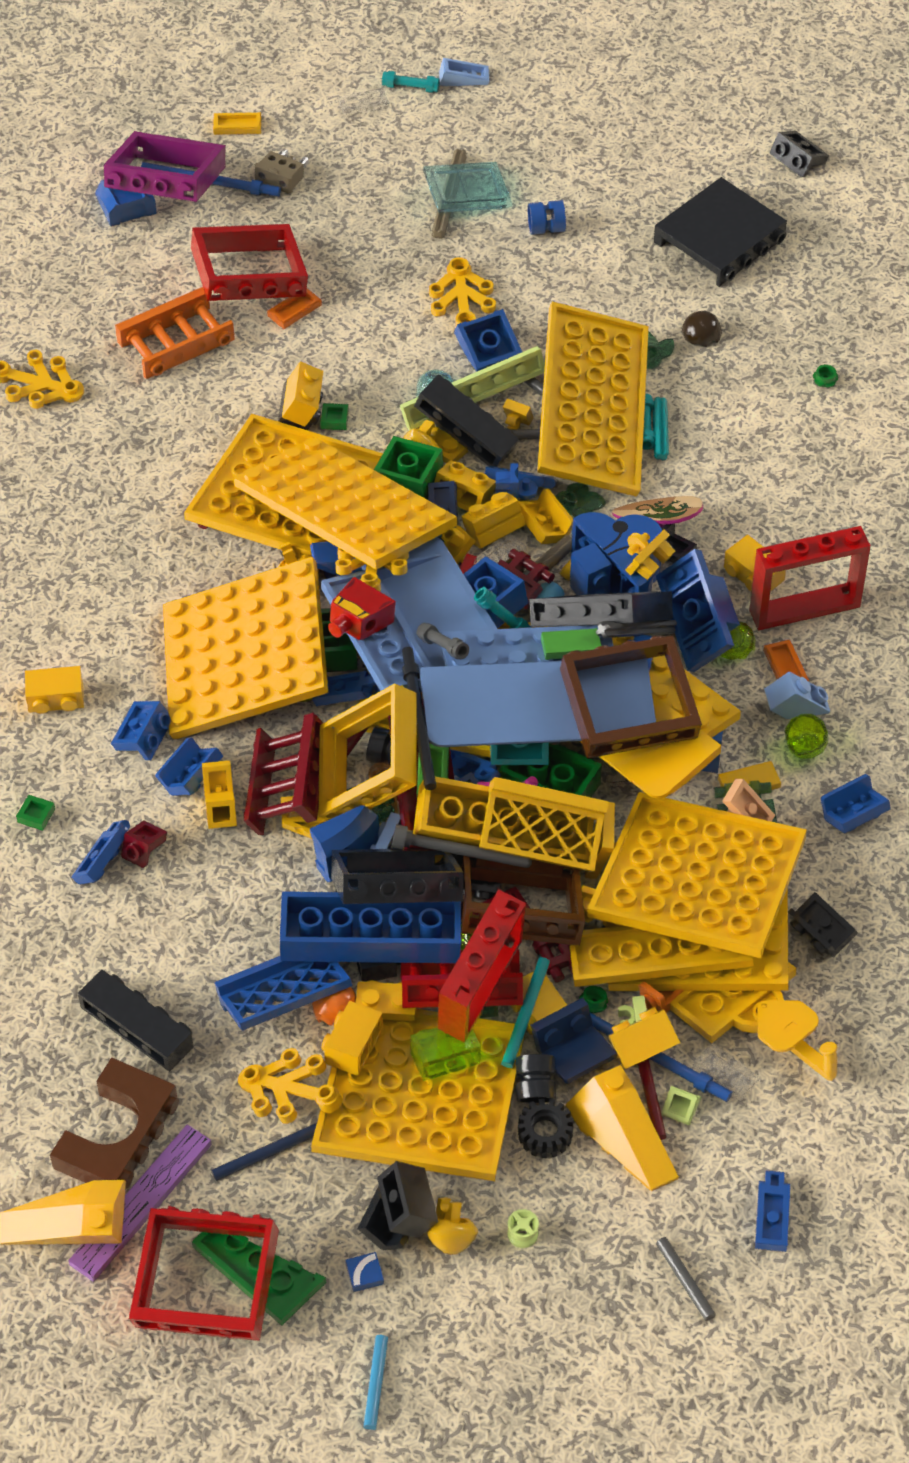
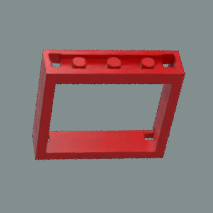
M290 224L192 228L191 251L207 301L306 297L308 274ZM285 250L292 272L215 276L208 253Z
M862 526L756 549L749 611L757 630L760 631L860 608L871 548ZM851 556L847 583L770 600L773 573Z
M498 889L439 992V1030L465 1043L522 942L526 909L525 902ZM506 939L514 942L511 948L504 944Z
M173 1206L161 1209L150 1208L129 1320L135 1328L260 1341L279 1229L274 1220L263 1218L260 1214H255L252 1218L241 1217L240 1214L231 1211H224L222 1215L210 1214L209 1211L194 1208L191 1212L179 1211L178 1208ZM165 1228L264 1238L250 1318L149 1308Z

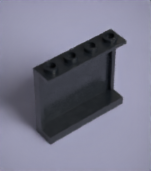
M720 177L657 223L654 228V243L662 247L667 242H670L717 275L716 285L720 287L726 281H732L742 269L749 268L758 257L765 256L774 245L781 244L786 237L787 220Z

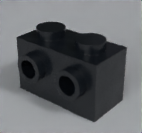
M396 1161L377 1177L391 1232L420 1238L439 1222L425 1168Z

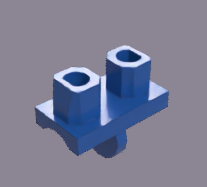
M510 463V471H496V489H510L496 490V493L507 492L516 497L517 500L521 498L523 501H528L537 495L538 487L534 481L529 478H523V480L519 481L518 463Z

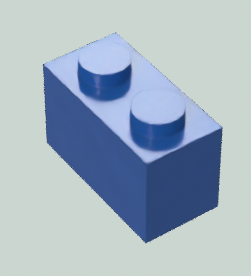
M595 543L571 553L570 588L576 595L610 594L612 564Z

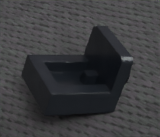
M675 523L666 524L661 528L662 531L665 529L670 534L666 541L675 550L668 561L675 563L693 549H697L696 543L675 534Z

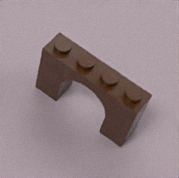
M111 1057L96 1081L99 1096L132 1110L138 1117V1123L134 1131L120 1142L98 1144L65 1130L50 1153L53 1169L84 1183L93 1180H125L126 1190L133 1181V1171L138 1164L142 1165L145 1162L152 1140H157L161 1136L164 1129L163 1122L168 1114L173 1115L179 1104V1098H177L175 1084Z

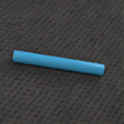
M376 1335L363 1425L364 1429L376 1430L388 1344V1337L385 1335Z

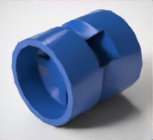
M563 200L548 201L547 205H544L543 202L528 203V225L531 235L544 234L548 229L551 233L566 231V214ZM547 215H551V220H547Z

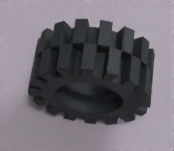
M539 1099V1105H536L534 1101L530 1102L529 1109L525 1106L522 1109V1115H519L518 1118L520 1144L523 1143V1149L526 1152L531 1149V1155L535 1157L538 1152L542 1153L541 1158H547V1153H551L552 1158L557 1156L558 1151L564 1153L566 1145L570 1146L573 1138L574 1122L569 1109L564 1111V1104L561 1102L558 1106H555V1100L553 1099L549 1100V1104H545L544 1099ZM547 1120L553 1122L558 1130L552 1136H540L535 1133L534 1126L539 1121Z

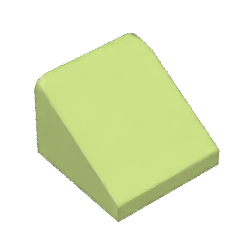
M671 1086L661 1114L690 1125L702 1096Z

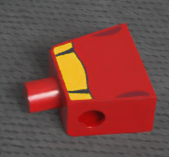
M353 577L331 603L329 631L337 638L341 637L344 633H348L358 640H363L394 622L396 601L358 578Z

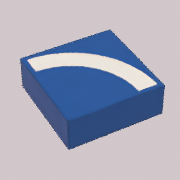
M376 1252L345 1260L353 1292L384 1285V1278Z

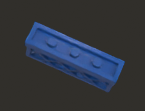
M280 956L214 982L223 1010L230 1013L241 1031L353 986L351 978L338 962L281 961ZM310 978H320L317 982L309 981ZM329 979H337L335 982L327 983ZM283 989H291L290 993H281ZM302 990L310 991L305 994H300ZM255 1000L264 1001L263 1004H253ZM274 1001L283 1002L278 1005H272ZM246 1013H255L243 1019Z

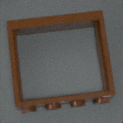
M673 635L666 637L654 636L649 640L638 642L631 640L621 645L610 647L603 645L594 650L583 652L575 650L563 655L560 671L587 759L698 738L702 722ZM665 655L685 717L596 733L577 671Z
M462 855L460 868L463 871L462 933L473 934L490 905L488 903L472 902L471 880L565 890L568 913L532 908L525 909L522 939L580 946L585 916L579 869L571 868L572 874H570V871L563 870L570 867L532 860V865L529 868H523L478 858L473 860L469 859L468 856Z

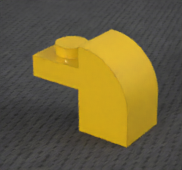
M230 760L202 763L208 829L237 826Z

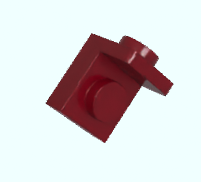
M143 820L125 833L121 857L141 868L146 867L150 852L166 841L167 831Z

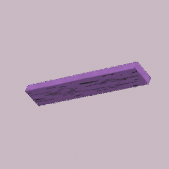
M187 1124L125 1195L122 1244H82L68 1260L69 1265L94 1282L148 1220L150 1208L157 1209L211 1147V1140Z

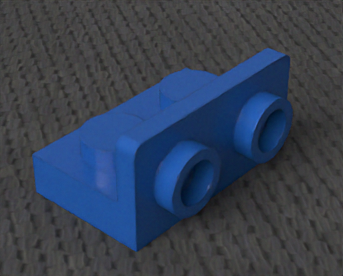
M134 701L114 736L111 745L116 751H139L144 760H152L171 722L168 711L160 701Z

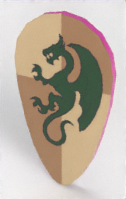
M694 496L665 497L627 504L615 508L612 514L618 519L635 514L647 516L656 521L662 528L666 524L680 523L694 518L703 510V502L700 498Z

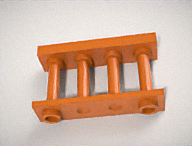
M201 287L115 325L117 342L123 348L133 344L144 358L142 359L143 374L148 379L217 347L229 344L235 340L234 324L231 320L223 324L217 322L209 312L210 301H207L204 288ZM200 315L210 329L197 334L186 319ZM178 325L188 339L175 344L164 329ZM155 334L166 349L153 354L142 339Z

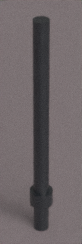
M405 647L402 649L404 662L402 673L403 679L407 682L408 689L417 693V744L426 790H434L437 786L418 682L420 678L419 666L415 663L413 648Z

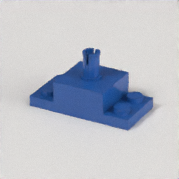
M693 549L656 575L660 591H672L673 619L671 620H676L677 622L674 633L687 671L695 672L734 646L730 631L738 627L740 623L724 577L709 573L702 550Z

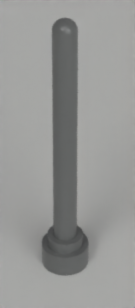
M398 824L395 826L392 848L403 850L404 847L410 848V845L523 868H529L532 865V859L480 849L478 846L413 834V830H408V826Z

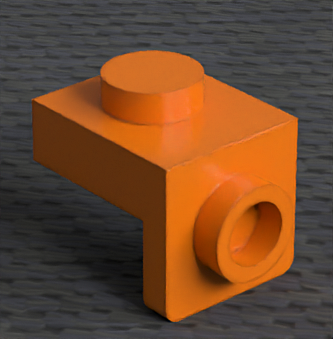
M645 981L639 984L640 996L645 997L646 1008L656 1007L657 1012L665 1010L667 1013L670 1010V1002L684 991H657Z

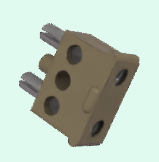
M282 149L279 153L270 151L259 163H255V180L263 181V184L281 187V191L291 194L304 177V168L309 163V159L302 157L299 161H296L293 156L287 157L289 153L287 149Z

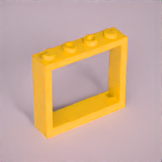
M393 684L320 725L319 817L330 820L360 805L372 809L417 785L416 692L404 688L402 685ZM391 715V768L346 791L347 738Z

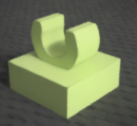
M632 997V1007L628 1005L618 1007V1017H629L630 1025L641 1020L639 1014L646 1011L645 997Z

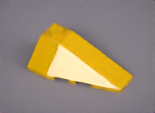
M621 1065L594 1076L566 1103V1108L571 1112V1116L579 1130L587 1137L590 1136L601 1146L602 1150L608 1155L611 1154L624 1165V1168L650 1191L679 1179L635 1087Z
M93 1180L3 1211L0 1214V1244H122L126 1181Z

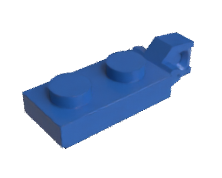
M367 671L327 677L328 693L313 697L312 701L316 706L369 698L372 694L379 693L380 690L371 674H368Z

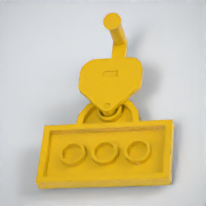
M788 962L789 982L796 976V967ZM683 991L670 1002V1010L711 1044L729 1029L735 1027L743 1032L758 1033V1038L774 1051H791L828 1081L834 1080L837 1076V1044L825 1042L820 1046L819 1053L804 1041L806 1037L817 1029L819 1023L818 1015L802 1001L784 1000L781 991Z

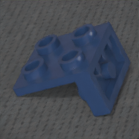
M583 998L531 1024L537 1052L539 1054L555 1056V1072L566 1084L617 1058L615 1049L593 1026L589 1005Z

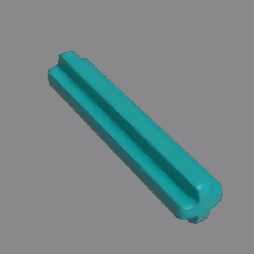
M658 396L654 398V408L652 410L653 431L655 432V446L653 448L654 458L664 461L669 455L667 399Z

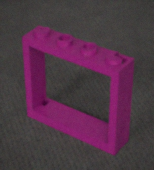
M134 131L104 164V187L197 202L226 168V145ZM138 147H142L143 151H138ZM135 158L198 167L193 175L131 166L130 164ZM193 190L194 196L187 195V191L191 192Z

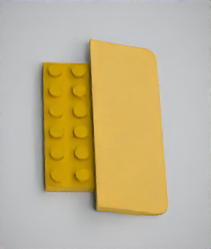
M634 636L613 637V646L621 645L628 639L633 640ZM665 655L653 657L649 676L656 722L685 717ZM685 669L684 671L702 722L698 738L599 756L653 798L669 796L684 786L721 753V744L712 737L740 720L741 711Z

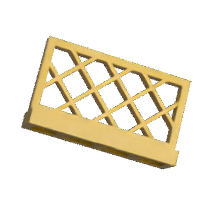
M494 777L490 781L488 803L479 845L480 849L589 872L595 871L604 815L607 813L609 801ZM495 798L507 801L513 811L500 819L494 810ZM514 802L523 805L517 808ZM527 805L535 807L541 818L528 825L520 813V810ZM543 809H547V810H551V811L548 812L547 814H545V812L543 811ZM556 811L563 813L569 821V824L559 831L555 829L548 816ZM516 814L524 829L511 836L503 821ZM571 815L580 816V817H578L577 819L574 820ZM492 816L496 821L493 825H491ZM584 817L596 820L594 832L587 837L584 836L576 824ZM544 820L553 835L540 843L531 828ZM499 825L508 840L500 845L487 843L489 831ZM572 826L581 841L568 848L559 834ZM526 831L536 844L529 851L521 850L514 840ZM554 837L565 851L557 857L549 856L542 846ZM593 837L592 846L588 842V839ZM510 842L513 848L506 847L505 845ZM582 843L590 852L588 864L578 862L571 852ZM539 849L542 854L534 853L533 851ZM567 854L570 860L563 859L562 857Z

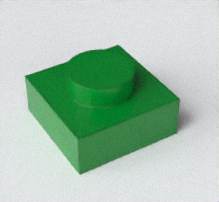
M323 403L320 421L321 429L347 430L349 404Z
M28 794L16 815L17 823L43 831L55 811L54 802Z

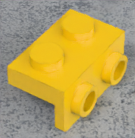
M543 489L538 500L518 501L526 526L541 544L557 543L572 531L573 518L550 489Z
M358 981L355 1003L383 1012V1020L415 1022L416 1008H402V982Z

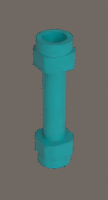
M384 71L382 85L394 88V85L426 88V92L433 93L439 90L440 78L427 76V79L399 76L396 75V71Z
M645 393L643 450H650L655 446V432L651 430V412L654 408V400L647 393Z
M482 587L474 595V600L481 608L490 609L510 626L509 629L531 628L526 620L519 617L516 618L497 602V596L491 590Z

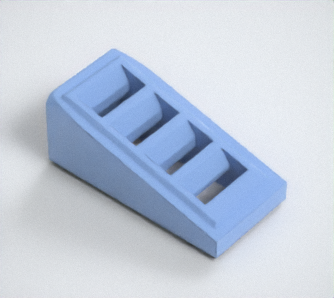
M443 58L439 70L440 86L488 85L489 67Z

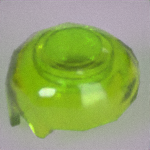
M739 621L740 625L730 631L734 646L721 654V657L729 660L746 659L752 650L755 651V635L746 623Z
M800 714L792 718L785 727L784 733L788 749L797 758H815L822 754L828 745L829 738L825 723L814 714Z

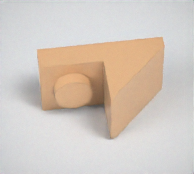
M735 779L722 801L728 807L727 812L771 822L775 817V814L744 779Z

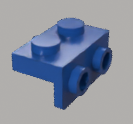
M186 738L155 776L170 795H192L201 787L200 783L203 781L202 763L218 762L223 757V754L218 748L201 749L193 738Z
M867 774L821 796L824 819L844 834L891 810L889 799L873 790L871 778Z

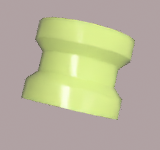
M526 1209L517 1210L509 1216L507 1235L511 1244L519 1248L532 1246L537 1241L539 1235L537 1216L532 1211ZM519 1231H526L527 1233L525 1234V1233H518V1232H519Z

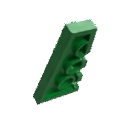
M201 1232L191 1241L192 1247L253 1300L262 1247L250 1242L246 1236ZM275 1254L265 1312L282 1326L326 1284V1277L318 1273L313 1274L303 1269V1265L293 1260L289 1262Z

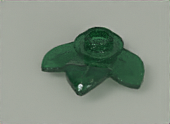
M648 331L647 369H653L661 364L662 359L671 356L674 351V340L669 338L658 342Z
M572 483L567 486L566 491H561L556 495L558 501L574 517L599 510L606 505L605 499L600 494L589 491V486L583 483Z

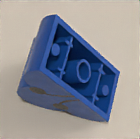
M583 513L573 518L571 552L592 543L598 546L612 564L611 594L652 592L653 583L657 580L656 575L660 573L661 562L653 554L650 556L659 568L648 580L637 571L630 575L625 569L638 554L630 555L627 552V549L630 547L627 539L632 533H639L641 535L647 533L650 536L648 543H650L662 532V529L656 521L643 515H627L615 521L610 516L602 513Z

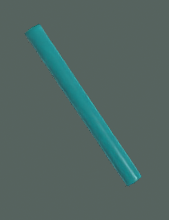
M539 957L523 1005L521 1006L501 1062L504 1067L513 1068L550 961L544 957Z

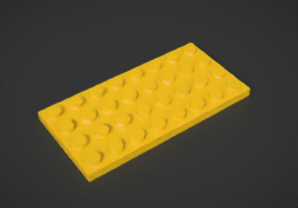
M552 301L548 316L538 473L638 496L641 490L649 326Z
M316 437L309 438L305 442L289 448L285 452L267 459L265 462L247 469L245 472L234 477V486L376 570L457 526V516Z

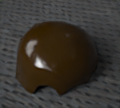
M706 310L690 314L682 325V333L685 340L694 345L699 344L707 347L712 341L718 343L722 335L721 325L716 315Z

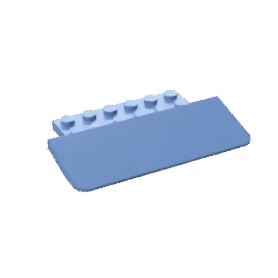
M437 537L409 552V559L406 560L408 569L406 574L394 575L383 566L377 569V576L381 580V593L396 601L394 622L363 640H358L348 634L380 691L393 684L402 685L408 689L407 682L403 679L402 667L404 666L402 649L405 647L413 648L415 663L418 664L419 671L420 667L445 666L443 648L435 643L427 644L418 638L417 628L420 624L430 623L441 634L442 631L497 629L486 609L481 608L474 600L476 593L443 541ZM366 565L361 566L363 571L321 581V589L330 605L353 577L361 579V576L366 572ZM419 678L418 682H419V687H420V689H421V682H420V678Z
M598 626L442 631V634L450 639L456 637L468 644L469 654L464 659H455L443 648L445 666L420 667L423 710L429 742L437 747L581 741L560 671L562 659L545 660L541 643V632L594 628L598 630ZM599 636L601 646H613L612 638ZM647 658L577 671L596 733L656 722Z

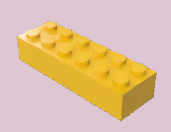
M435 776L437 787L434 790H426L423 780L418 789L413 834L479 847L489 797V786ZM495 798L494 810L500 819L513 811L507 801ZM514 802L517 808L523 805ZM527 805L520 810L528 825L541 818L533 806ZM543 809V811L545 812V814H547L548 812L551 811V810ZM556 811L548 816L557 831L569 824V821L561 812ZM516 814L503 821L511 836L524 829ZM571 815L574 820L577 819L578 817H580V816ZM492 816V820H491V825H493L494 823H496V821H495V819L493 818V816ZM584 817L576 823L585 837L593 833L594 819ZM544 820L531 828L540 843L553 835ZM499 825L489 831L487 843L500 845L508 840ZM572 826L559 834L568 848L581 841ZM527 831L514 839L521 850L529 851L536 846ZM555 837L542 845L549 856L557 857L565 852ZM591 837L590 839H588V842L590 843L591 846H592V837ZM510 842L505 845L506 847L513 848ZM582 843L571 852L578 862L588 864L590 852ZM539 849L533 851L534 853L542 854ZM567 854L562 857L563 859L570 860Z

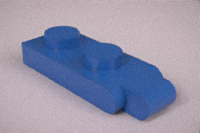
M488 466L485 469V474L496 481V471H510V469ZM518 471L519 481L523 480V478H529L537 484V487L553 488L557 485V479L554 477Z
M451 750L455 780H459L472 772L478 782H490L494 777L499 778L501 776L497 771V767L491 765L490 761L469 753Z
M120 820L113 822L108 830L101 834L71 876L77 884L95 883L103 876L105 872L103 869L107 863L113 860L120 851L119 846L124 841L125 833L130 828L129 821Z
M766 1170L765 1181H759L755 1249L787 1251L790 1184L784 1183L785 1172Z

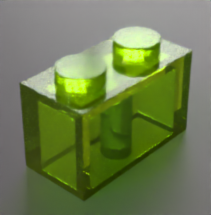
M436 1027L430 1030L424 1029L411 1035L410 1054L422 1080L426 1081L480 1064L481 1045L473 1029L464 1043Z

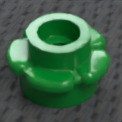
M821 365L813 374L815 384L820 387L830 388L838 381L836 369L831 365Z
M599 986L587 987L579 997V999L583 998L588 1003L590 1013H600L607 1008V993Z

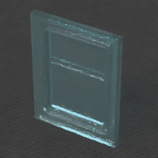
M497 162L423 167V172L438 213L501 209L512 207L513 205Z

